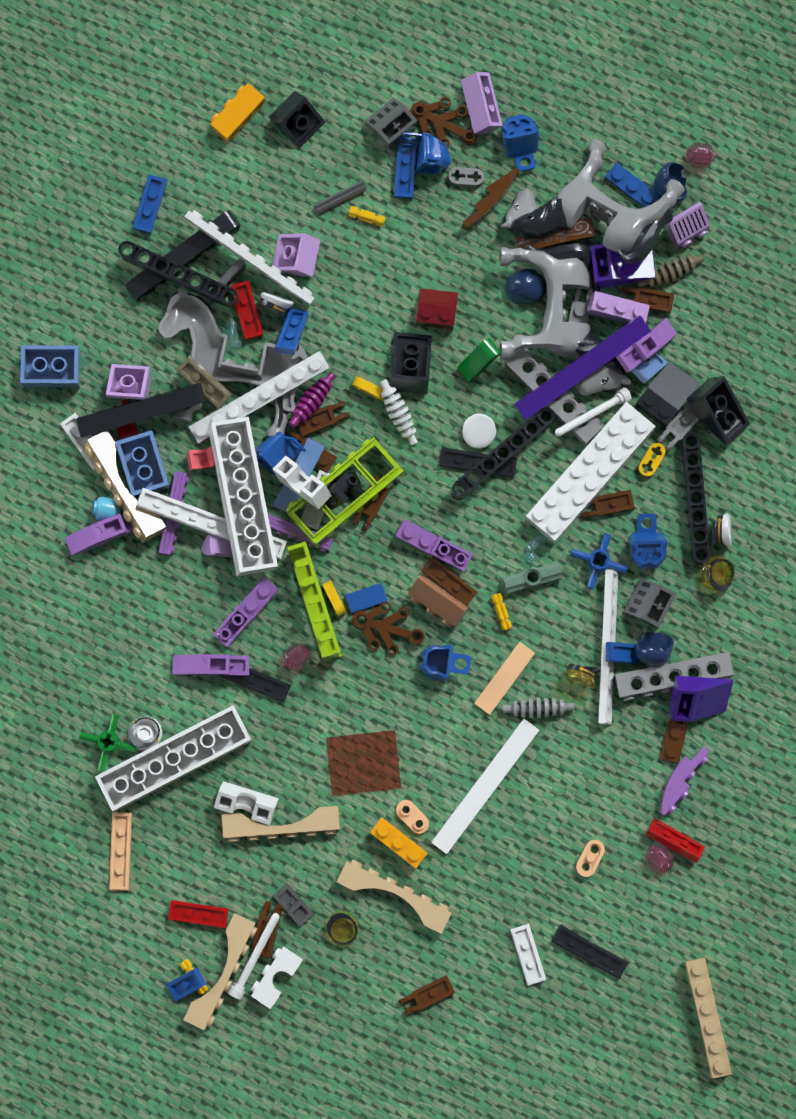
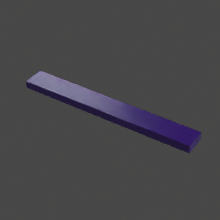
M641 315L637 316L514 403L524 419H528L651 332L650 328Z

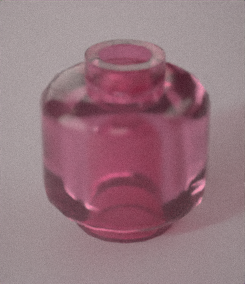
M695 142L687 148L686 160L692 167L707 168L715 160V151H713L712 146L708 143Z
M294 643L283 653L285 659L283 664L290 671L292 669L300 671L311 661V652L303 643L300 645Z
M654 844L648 848L645 860L654 872L664 874L674 866V856L665 845L657 846Z

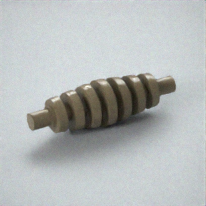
M701 254L695 257L687 255L686 261L684 257L679 258V263L676 259L671 260L673 266H671L669 261L664 262L666 269H664L662 264L658 266L659 272L655 269L656 278L637 281V285L641 288L646 285L652 288L654 287V282L657 286L662 285L661 279L666 284L669 283L668 276L673 282L676 280L675 273L678 278H681L683 276L682 270L687 274L689 273V267L693 271L696 269V264L703 262L704 259Z

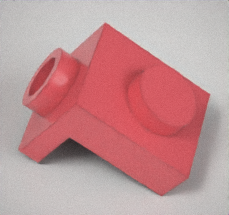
M212 447L186 452L189 471L211 469L215 466Z

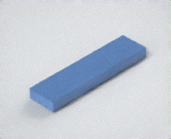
M308 438L304 445L306 451H301L295 462L308 477L311 476L326 447L311 438ZM283 485L273 506L286 512L287 506L292 501L298 500L300 496L286 485Z

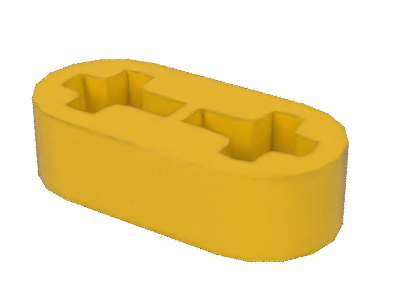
M355 376L351 384L354 388L380 401L385 399L381 395L383 392L382 388Z
M652 444L640 462L638 471L643 477L652 476L665 455V448L662 444ZM652 448H660L662 455H657L655 459H652L651 457L654 453ZM649 461L653 462L650 466L652 472L644 473L642 465L646 466Z
M331 580L323 583L322 586L337 616L346 613Z

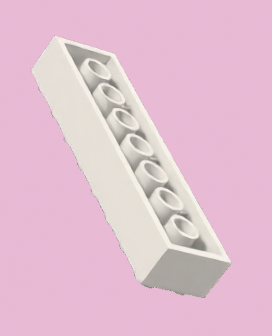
M626 402L526 515V520L551 542L556 544L589 507L595 497L617 475V472L625 466L653 434L655 425Z
M249 417L212 422L208 427L236 575L243 576L273 571L278 567Z
M233 705L95 776L111 810L116 812L248 744L252 739Z

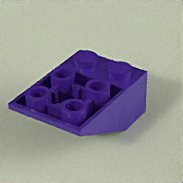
M603 244L591 246L594 280L600 288L656 278L653 251L644 260L628 264L621 259L617 252L606 248Z
M676 676L669 703L671 719L674 721L691 722L725 712L733 679Z

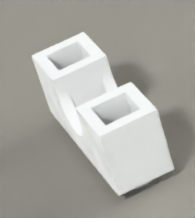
M287 456L273 468L281 483L317 509L331 497L329 490L323 482L313 475L308 477L299 465Z
M223 781L218 791L214 808L232 814L236 809H244L252 814L251 820L270 825L279 798Z
M283 947L282 950L280 948L276 950L272 956L275 959L271 966L267 964L261 973L264 977L260 982L256 981L251 988L253 992L251 996L269 1009L273 1007L282 993L273 984L274 975L279 971H284L293 976L304 960L286 947Z

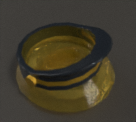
M712 557L702 567L701 581L708 589L725 591L734 580V567L725 557Z
M568 664L567 670L563 673L569 680L594 689L596 687L595 674L600 672L601 669Z
M337 911L327 918L324 930L327 938L333 944L347 946L357 939L359 925L351 913Z

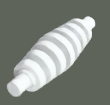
M387 379L380 382L383 388L381 395L382 397L387 396L383 400L384 404L390 403L386 410L387 412L394 410L389 414L390 419L397 417L392 422L394 425L401 424L397 427L398 431L404 430L401 436L408 438L411 445L417 443L418 441L414 435L416 428H411L414 422L413 420L407 421L411 418V414H404L409 410L408 406L400 407L405 404L404 400L397 401L401 396L399 393L394 394L396 388L391 387Z

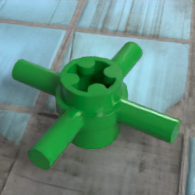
M112 713L108 730L102 732L99 736L82 731L79 739L97 743L98 749L102 752L97 768L100 771H105L109 754L116 752L118 749L136 753L137 750L135 745L121 742L119 736L115 733L119 719L117 714ZM110 737L114 744L106 748L104 747V740Z

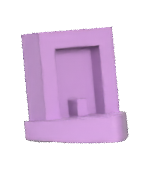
M208 534L201 547L203 554L222 557L232 556L230 541Z

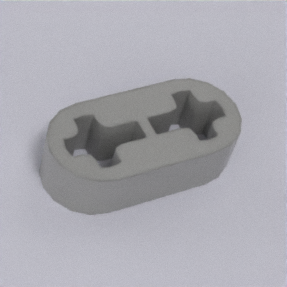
M454 167L449 171L448 175L450 183L456 186L478 187L484 181V173L477 168ZM455 172H459V175L465 176V178L460 177L458 181H455L452 175H455ZM474 173H477L481 179L474 182L472 178H467V176H474Z

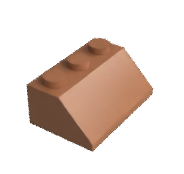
M424 575L418 576L408 593L411 595L410 600L417 605L421 603L425 605L428 613L434 617L436 614L442 617L441 622L450 628L452 625L457 627L469 610V607Z

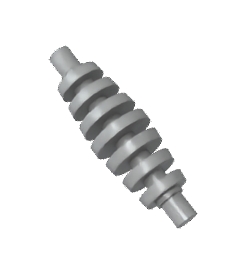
M536 697V704H533V699L529 698L526 705L525 699L521 700V705H517V701H513L511 705H503V713H512L514 717H518V713L521 712V717H525V712H529V718H533V712H536L537 719H540L541 712H544V717L547 718L549 717V711H552V717L556 716V711H560V715H564L566 711H574V703H565L563 699H559V703H556V699L552 698V704H548V698H544V704H541L540 697Z

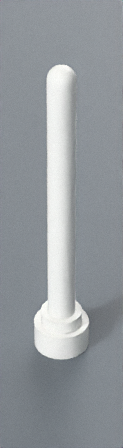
M624 387L621 388L610 400L556 429L555 435L561 436L616 404L624 405L626 402L628 403L631 401L630 392Z
M274 913L271 916L237 983L235 982L234 985L230 986L227 993L239 1000L242 999L245 993L244 985L279 920V914Z

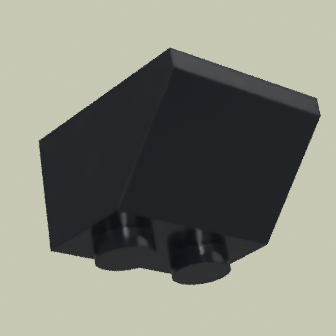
M296 91L269 116L274 125L299 149L325 123L308 99Z

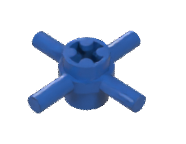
M604 533L599 549L594 550L590 554L572 549L570 556L587 561L588 567L592 570L587 584L589 589L594 590L599 573L604 572L608 568L626 573L628 566L610 561V556L606 552L611 535L608 533ZM601 556L604 564L597 565L593 562L594 559Z

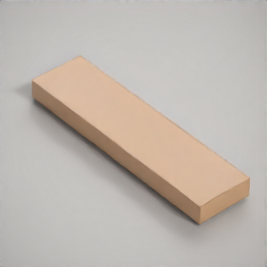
M519 642L474 704L490 715L534 656L535 652Z
M112 812L109 890L129 891L132 813Z

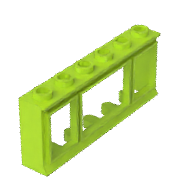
M375 437L364 441L357 452L353 451L346 457L347 460L344 463L337 464L332 468V472L327 477L324 475L319 479L327 487L343 472L354 465L372 487L337 516L324 503L320 508L331 521L318 532L313 534L295 514L307 503L305 499L301 497L298 501L294 500L287 506V515L316 548L320 547L319 542L326 536L328 538L331 537L339 525L347 524L351 515L355 512L360 513L364 509L363 505L369 500L374 501L381 490L385 487L387 489L393 485L392 481L399 475L401 478L405 476L404 470L378 443ZM374 447L393 468L378 482L358 461Z
M306 541L289 546L287 549L323 662L341 657L340 648Z

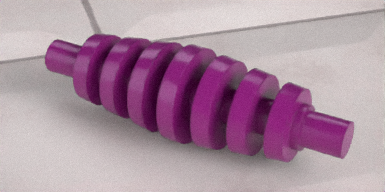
M328 373L325 378H319L312 387L304 392L292 412L293 418L289 422L291 427L295 428L299 422L304 423L322 405L332 388L331 382L335 378L332 373Z

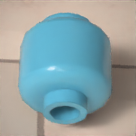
M99 497L97 501L94 500L92 515L95 516L97 521H102L120 514L121 507L115 503L114 498Z

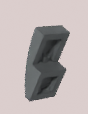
M288 883L272 895L299 926L314 914Z

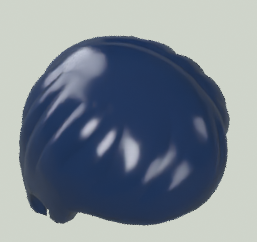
M676 162L666 163L658 171L654 180L655 191L660 197L666 193V185L670 179H674L684 186L685 191L678 197L675 204L681 203L687 197L685 186L687 178L682 176L681 171L684 167Z
M526 268L512 273L507 278L505 290L508 298L513 303L532 304L544 297L547 285L545 278L535 269Z
M646 632L641 640L637 641L636 656L645 665L652 667L662 666L671 657L674 640L672 637L662 633Z

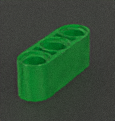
M487 338L460 363L457 369L467 382L470 383L472 382L471 379L476 375L477 377L481 375L501 352L493 341Z

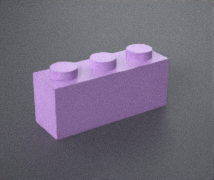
M475 72L462 79L461 83L474 134H487L502 127L490 74L488 72Z
M595 291L589 296L586 313L626 324L641 315L646 323L650 305Z

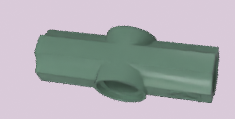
M556 562L504 577L503 582L506 592L509 594L562 579L563 576L559 563ZM534 573L537 575L538 581L531 583L528 581L527 576Z

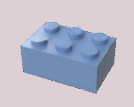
M21 345L20 383L23 387H80L81 349L79 346Z
M152 430L115 442L131 495L135 499L139 498L142 488L153 492L170 488Z

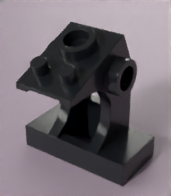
M356 471L341 475L327 487L331 497L325 504L330 510H333L349 499L345 494L354 502L365 492L362 489Z

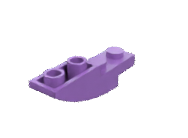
M667 318L650 329L651 332L616 357L626 372L631 371L649 358L677 334Z
M118 514L65 537V541L71 556L105 545L108 541L133 533V526L130 522L126 521L124 515Z
M406 519L402 520L395 534V537L410 544V546L461 571H465L473 555Z
M263 577L213 635L228 647L268 605V602L279 591V588L267 577Z
M173 655L172 675L249 676L250 656Z
M702 747L691 761L684 756L672 772L661 801L660 814L662 816L666 813L670 815L677 807L674 805L678 799L682 801L689 793L687 790L689 785L684 780L687 779L689 781L695 775L694 769L697 765L702 766L709 757L706 755L709 751L705 747Z

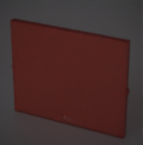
M395 730L326 738L332 795L401 788L400 758L397 752Z

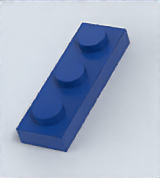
M398 141L394 198L413 199L417 142Z
M617 162L605 176V179L642 207H647L661 198L653 189Z
M149 174L133 225L134 230L152 234L168 182L167 179Z
M290 308L276 345L277 353L295 355L308 320V311Z

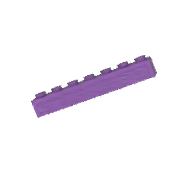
M175 471L170 498L183 503V495H186L187 491L185 485L189 482L187 473ZM166 518L159 554L171 556L175 551L173 544L177 541V535L175 534L176 530H179L180 523Z
M268 514L270 529L275 530L274 533L279 535L285 534L287 538H295L299 543L306 541L308 546L315 548L313 543L297 525ZM325 537L319 542V550L322 552L329 551L333 539Z

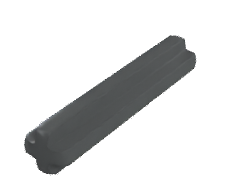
M360 181L316 203L314 208L318 214H321L366 191L367 187L363 181Z

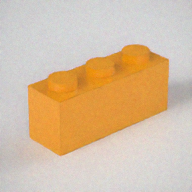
M249 83L245 87L242 85L237 90L234 99H229L224 104L222 112L220 114L216 113L212 117L211 129L229 143L266 102L265 97Z
M382 817L370 831L374 837L415 869L428 854Z

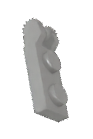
M576 289L568 322L588 323L589 314L586 313L589 296L593 291L592 289L587 291L586 303L578 302L582 290Z
M689 403L657 439L661 443L669 433L675 437L665 448L668 451L678 441H681L700 420L694 414Z

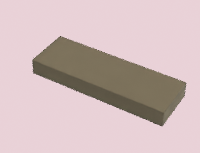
M188 356L177 369L192 385L201 383L205 397L218 409L232 395L191 356Z

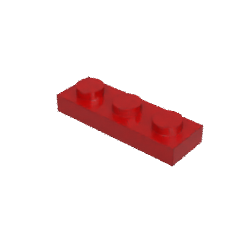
M249 280L231 285V288L237 291L240 298L237 311L245 340L264 336Z
M656 818L653 819L645 834L695 863L698 862L705 848L704 845Z
M171 900L168 919L226 928L229 909Z

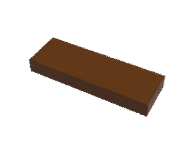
M432 557L421 570L423 574L466 606L478 593L435 557Z

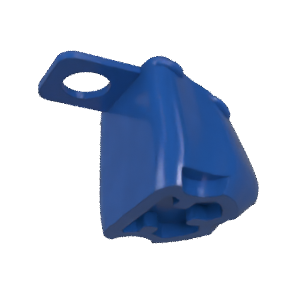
M524 114L508 117L501 128L505 154L507 157L515 159L516 166L520 172L534 169L536 164L533 153L539 150V131L536 128V123ZM526 158L531 163L528 166H522L520 161Z
M406 132L400 137V140L417 142V173H441L451 164L447 146L431 134L426 132L423 134Z
M282 432L269 436L267 440L255 449L257 461L273 475H276L273 468L285 456L295 461L300 451H306L295 438L285 436Z
M639 514L637 516V532L632 533L629 537L631 558L640 569H657L667 556L666 548L668 542L663 533L656 532L655 514ZM644 518L652 520L650 528L642 527L641 521Z
M434 644L421 652L422 662L419 664V669L431 680L447 682L450 672L459 674L469 673L471 657L469 655L453 653V647L449 644ZM458 658H463L466 661L464 669L456 668L455 661Z

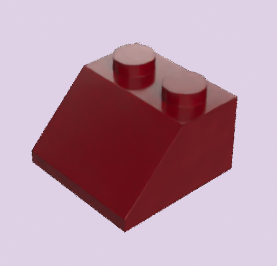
M421 288L416 326L454 330L458 293Z

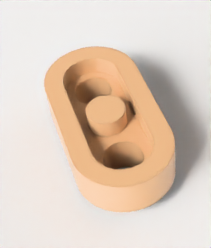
M401 801L396 808L398 816L413 832L417 834L426 832L429 827L427 817L411 801ZM408 806L410 808L409 813H403L402 808ZM418 820L423 822V826L420 828L416 826V821Z
M591 840L586 844L576 864V870L579 875L588 877L595 872L605 851L602 842ZM592 846H596L598 848V852L596 854L591 852ZM584 863L589 865L588 871L582 869Z

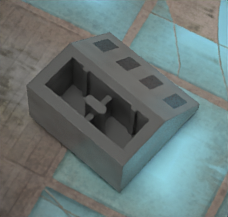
M392 98L365 120L368 127L388 150L395 146L398 141H401L400 137L403 133H410L418 127V120L395 98Z
M641 578L624 613L658 630L677 593L657 583Z

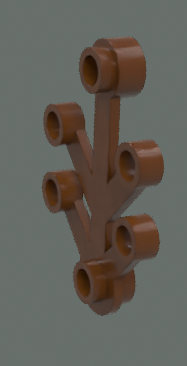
M443 97L439 102L428 105L424 102H416L412 105L411 114L419 120L422 134L426 132L433 136V132L428 128L427 120L433 122L438 139L441 142H447V149L450 147V141L446 138L443 128L462 137L463 143L468 146L476 143L477 134H474L473 130H464L448 122V120L455 118H465L468 114L465 106L461 105L457 110L435 115L431 112L441 108L445 110L450 108V98ZM446 100L449 102V104L447 106L442 105V102ZM418 108H422L424 111L422 113H418L416 110ZM464 109L465 114L461 115L458 111ZM472 134L473 138L467 139L466 135Z
M387 601L382 602L379 607L368 613L358 611L352 617L353 626L358 630H363L369 641V647L372 650H377L380 647V641L374 637L370 627L378 629L388 647L387 651L390 655H396L399 647L397 644H394L388 632L410 638L413 644H420L425 638L424 632L421 629H413L411 631L390 625L401 618L409 616L410 611L407 607L399 608L398 612L381 621L373 620L374 617L382 612L388 613L391 610V604ZM385 603L389 605L387 611L382 609V605ZM402 609L407 610L408 613L406 616H402L400 614V611ZM364 617L365 623L360 624L358 618ZM414 633L421 635L419 640L413 638ZM373 640H376L378 642V646L376 648L371 646V642ZM391 646L397 648L395 653L390 652L389 648Z

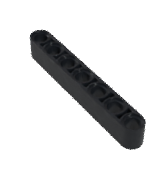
M230 210L225 211L211 221L219 227L218 231L222 234L226 232L231 235L233 230H238L241 227V224ZM199 230L163 257L186 267V264L190 261L192 263L201 257V253L209 251L216 246L217 241ZM161 263L157 269L160 271L165 270L167 265ZM144 270L127 282L125 288L133 299L138 302L142 296H147L156 289L157 285H162L167 280Z
M123 241L120 243L118 252L124 261L224 307L233 309L239 305L240 298L235 289L133 242ZM126 248L133 249L129 255H124L123 251ZM145 255L150 257L148 262H140L141 257ZM165 263L167 267L165 270L160 271L157 269L158 265ZM176 272H184L183 277L179 279L174 277ZM194 279L201 280L198 286H192L191 283ZM211 287L218 288L215 294H210L208 291ZM228 295H235L234 301H226Z
M201 383L151 396L144 400H137L76 418L75 421L80 437H85L206 402Z
M545 407L534 414L460 477L450 489L451 497L455 500H462L549 427L555 418L554 411L551 408ZM547 414L550 420L545 422L541 419L540 415ZM533 426L536 432L531 434L527 432L526 427ZM519 438L521 445H514L512 439ZM498 451H506L507 457L501 458L498 455ZM490 462L493 465V469L486 470L483 464ZM471 474L477 475L478 478H479V481H478V482H472V481H470L469 475H471ZM461 486L464 489V494H457L455 487Z
M689 432L683 437L681 447L691 557L695 564L703 565L710 558V544L699 436L696 433ZM686 439H694L695 446H688L685 442ZM687 458H696L697 464L694 466L690 465ZM692 475L698 477L699 483H690L689 477ZM697 494L701 501L699 503L692 502L691 495ZM699 513L702 516V521L695 522L692 518L693 514ZM701 532L704 535V540L697 541L694 538V534ZM696 552H704L706 559H697Z

